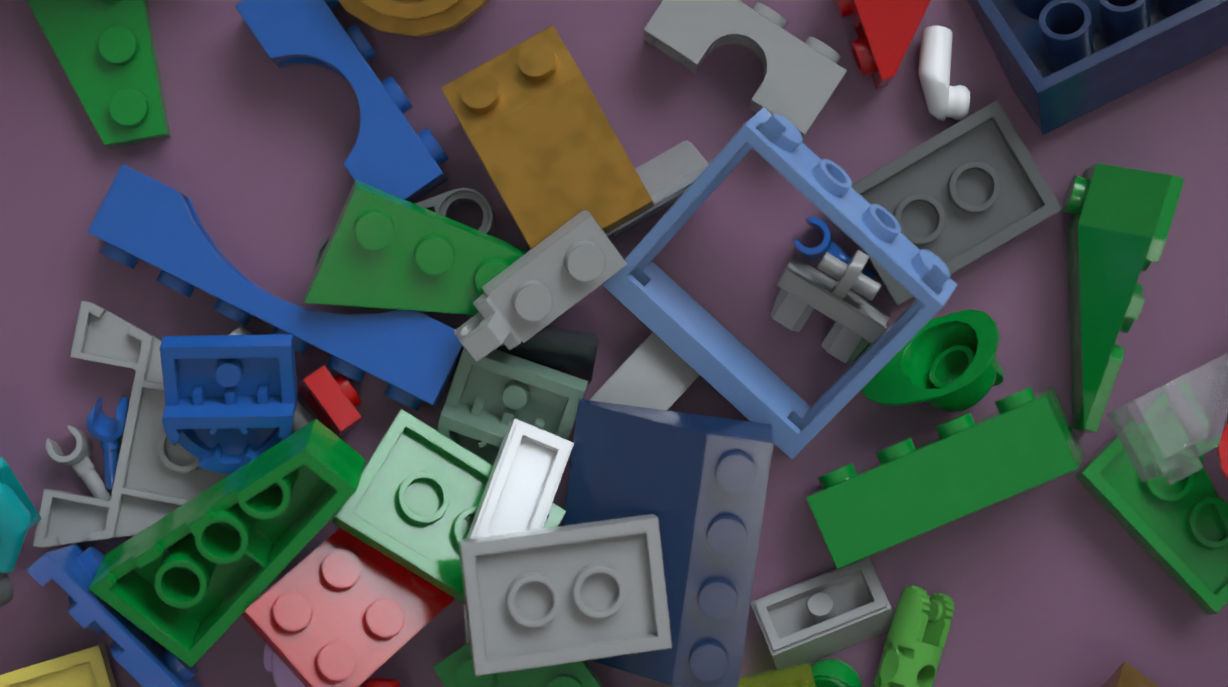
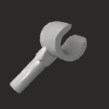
M70 425L67 426L70 433L76 439L75 450L67 456H64L61 447L55 440L50 438L46 440L47 453L53 460L73 467L94 497L106 500L111 499V493L106 489L105 484L94 469V464L90 460L93 444L91 438L85 432Z

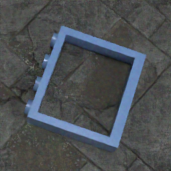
M763 107L744 124L625 259L627 265L606 280L603 286L749 421L772 424L773 443L793 459L945 305L958 284L950 278L949 269L938 256L929 250H919L901 233L900 224L888 210L877 204L870 205L852 188L851 179L840 166L828 159L821 160L802 142V135L792 122L781 115H772ZM752 149L757 151L917 298L812 406H809L653 262V259Z

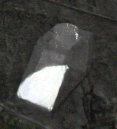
M1228 352L1106 414L1142 482L1164 475L1168 485L1173 484L1204 468L1199 456L1219 446L1228 414Z

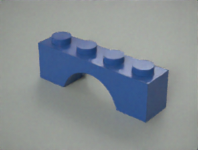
M243 0L235 5V8L266 53L279 68L300 64L317 65L334 71L351 84L359 102L361 122L358 138L351 153L345 160L344 166L354 180L411 203H415L448 180L439 165L449 158L428 128H425L418 134L413 130L403 113L413 107L392 76H389L382 82L377 78L367 63L377 55L356 23L344 30L331 11L341 4L338 0Z

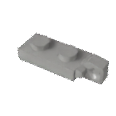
M582 210L481 288L484 290V293L473 303L479 312L457 328L454 334L475 362L494 351L503 343L508 350H511L522 341L525 343L620 271L627 263L587 210Z

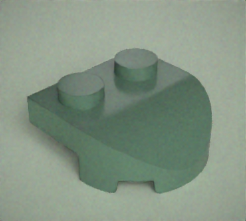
M463 348L439 418L438 432L491 465L495 463L509 422L513 419L520 420L568 440L577 416L579 399H583L588 381L497 349L475 362Z

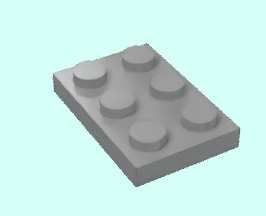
M654 514L458 540L472 667L476 676L672 648L658 517Z

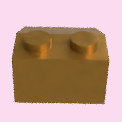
M553 25L441 87L456 118L531 249L582 210H587L606 234L655 206L584 76Z

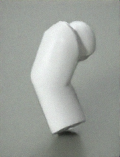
M929 26L921 31L918 69L928 111L941 121H945V117L962 120L968 115L970 91L964 85L949 86L953 32L943 26Z

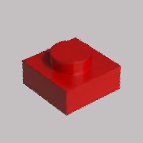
M323 365L303 379L298 391L325 427L339 438L356 427L362 418L356 408L362 403L353 386L342 374L339 373L333 378L325 365Z

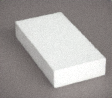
M513 419L510 421L466 539L543 529L574 443L520 420Z

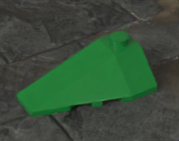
M1096 163L1084 171L1083 177L1074 175L1070 182L1064 200L1063 212L1071 214L1067 228L1072 419L1074 430L1083 433H1095L1098 430L1123 361L1124 347L1115 344L1119 332L1128 333L1134 320H1138L1145 299L1142 296L1143 285L1137 283L1141 271L1145 272L1152 261L1158 263L1183 187L1184 178Z

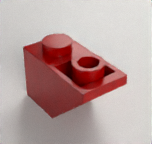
M833 0L839 16L843 18L850 15L858 39L850 41V47L858 72L862 78L871 75L876 89L888 86L894 78L931 0Z

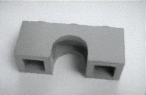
M663 0L643 31L644 41L695 74L707 56L718 47L735 44L751 50L761 62L763 82L751 99L748 109L757 113L765 107L772 115L778 114L787 118L798 128L802 138L805 137L847 72L846 69L837 64L841 56L834 49L814 37H809L804 43L784 30L788 23L785 18L760 2H756L751 8L740 0Z

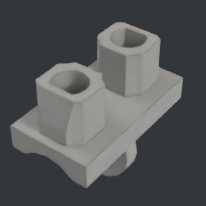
M857 250L848 264L828 252L822 258L817 268L836 279L837 282L793 256L777 283V286L781 289L770 316L788 329L800 332L815 308L835 321L823 339L821 347L845 364H850L867 346L868 342L873 344L887 328L885 325L890 314L850 290L852 289L872 301L881 287L879 283L861 273L869 256Z

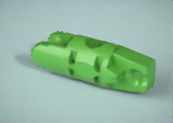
M907 585L906 588H903L898 605L895 608L873 687L934 686L951 625L950 622L953 618L955 604L953 603V598L946 594L934 592L932 595H927V591L922 590L923 588L913 585Z

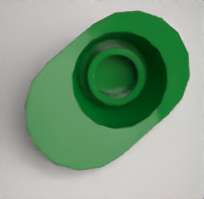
M973 309L932 318L860 391L868 400L884 406L908 405L924 401L935 409L951 413L964 411L976 405L989 393L992 387L1000 385L1004 381L1003 369L996 358L1000 338L997 323L986 312ZM872 343L868 345L865 351L872 345Z

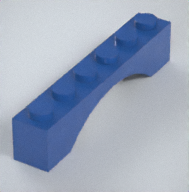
M124 164L121 165L87 232L104 241L99 251L103 255L132 269L135 268L140 258L161 269L156 279L159 283L188 297H191L195 288L198 287L218 297L213 307L214 310L247 326L252 315L275 326L271 334H293L294 349L304 354L310 343L332 354L327 364L328 367L360 383L366 372L389 383L384 395L416 411L419 410L423 400L438 406L458 366L464 347L454 334L455 329L419 311L397 309L378 314L341 315L306 309L275 297L250 281L222 254L203 227L191 198Z

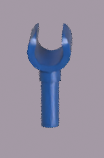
M816 217L806 218V223L813 229L821 231L824 234V239L818 247L807 248L800 241L793 238L797 252L808 260H819L828 252L848 264L852 256L844 252L843 248L832 241L828 225ZM866 266L861 271L862 274L872 280L876 275Z
M102 397L98 398L87 417L86 426L93 437L101 441L105 487L110 490L113 489L119 458L120 436L125 428L130 403L126 397L121 398L116 408L115 419L108 417L103 412Z

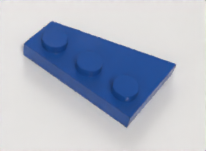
M80 542L47 552L26 569L42 587L52 578L68 594L71 605L68 607L67 612L84 629L89 626L97 633L103 634L106 632L114 640L110 644V650L115 660L142 687H202L194 678L198 674L195 664L192 668L88 589L104 557L99 550L92 546L86 549Z

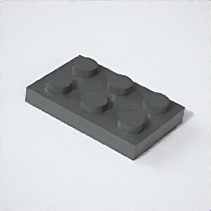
M998 100L852 184V188L870 205L877 204L888 210L900 224L901 233L919 250H929L938 256L949 269L950 275L1062 210L1061 205ZM860 247L862 252L869 256L867 261L895 307L914 297Z

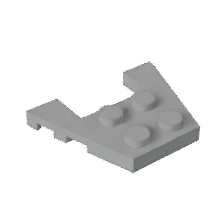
M81 301L70 357L131 368L135 370V377L111 499L106 500L54 489H44L39 512L41 520L37 522L33 546L41 548L137 535L229 475L201 468L198 465L197 457L185 450L179 443L173 446L165 433L162 423V415L166 406L160 357L162 340L103 307L87 301Z

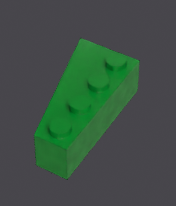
M1031 386L995 401L998 411L974 421L971 412L953 418L934 427L938 434L937 438L915 447L911 437L876 452L880 463L862 471L856 472L851 462L817 477L821 489L814 491L806 499L837 569L1078 469L1085 455L1054 386L1035 395Z
M315 419L104 555L88 589L192 668L353 496L358 489L366 459Z

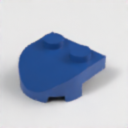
M293 334L163 336L160 345V357L166 406L162 415V423L165 433L173 446L179 443L185 450L197 457L198 465L201 468L213 472L231 474L290 436L298 401Z

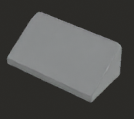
M683 141L635 168L655 206L606 233L609 240L676 202L709 164L691 142Z
M869 556L750 602L773 662L780 674L889 631L893 619L892 607Z

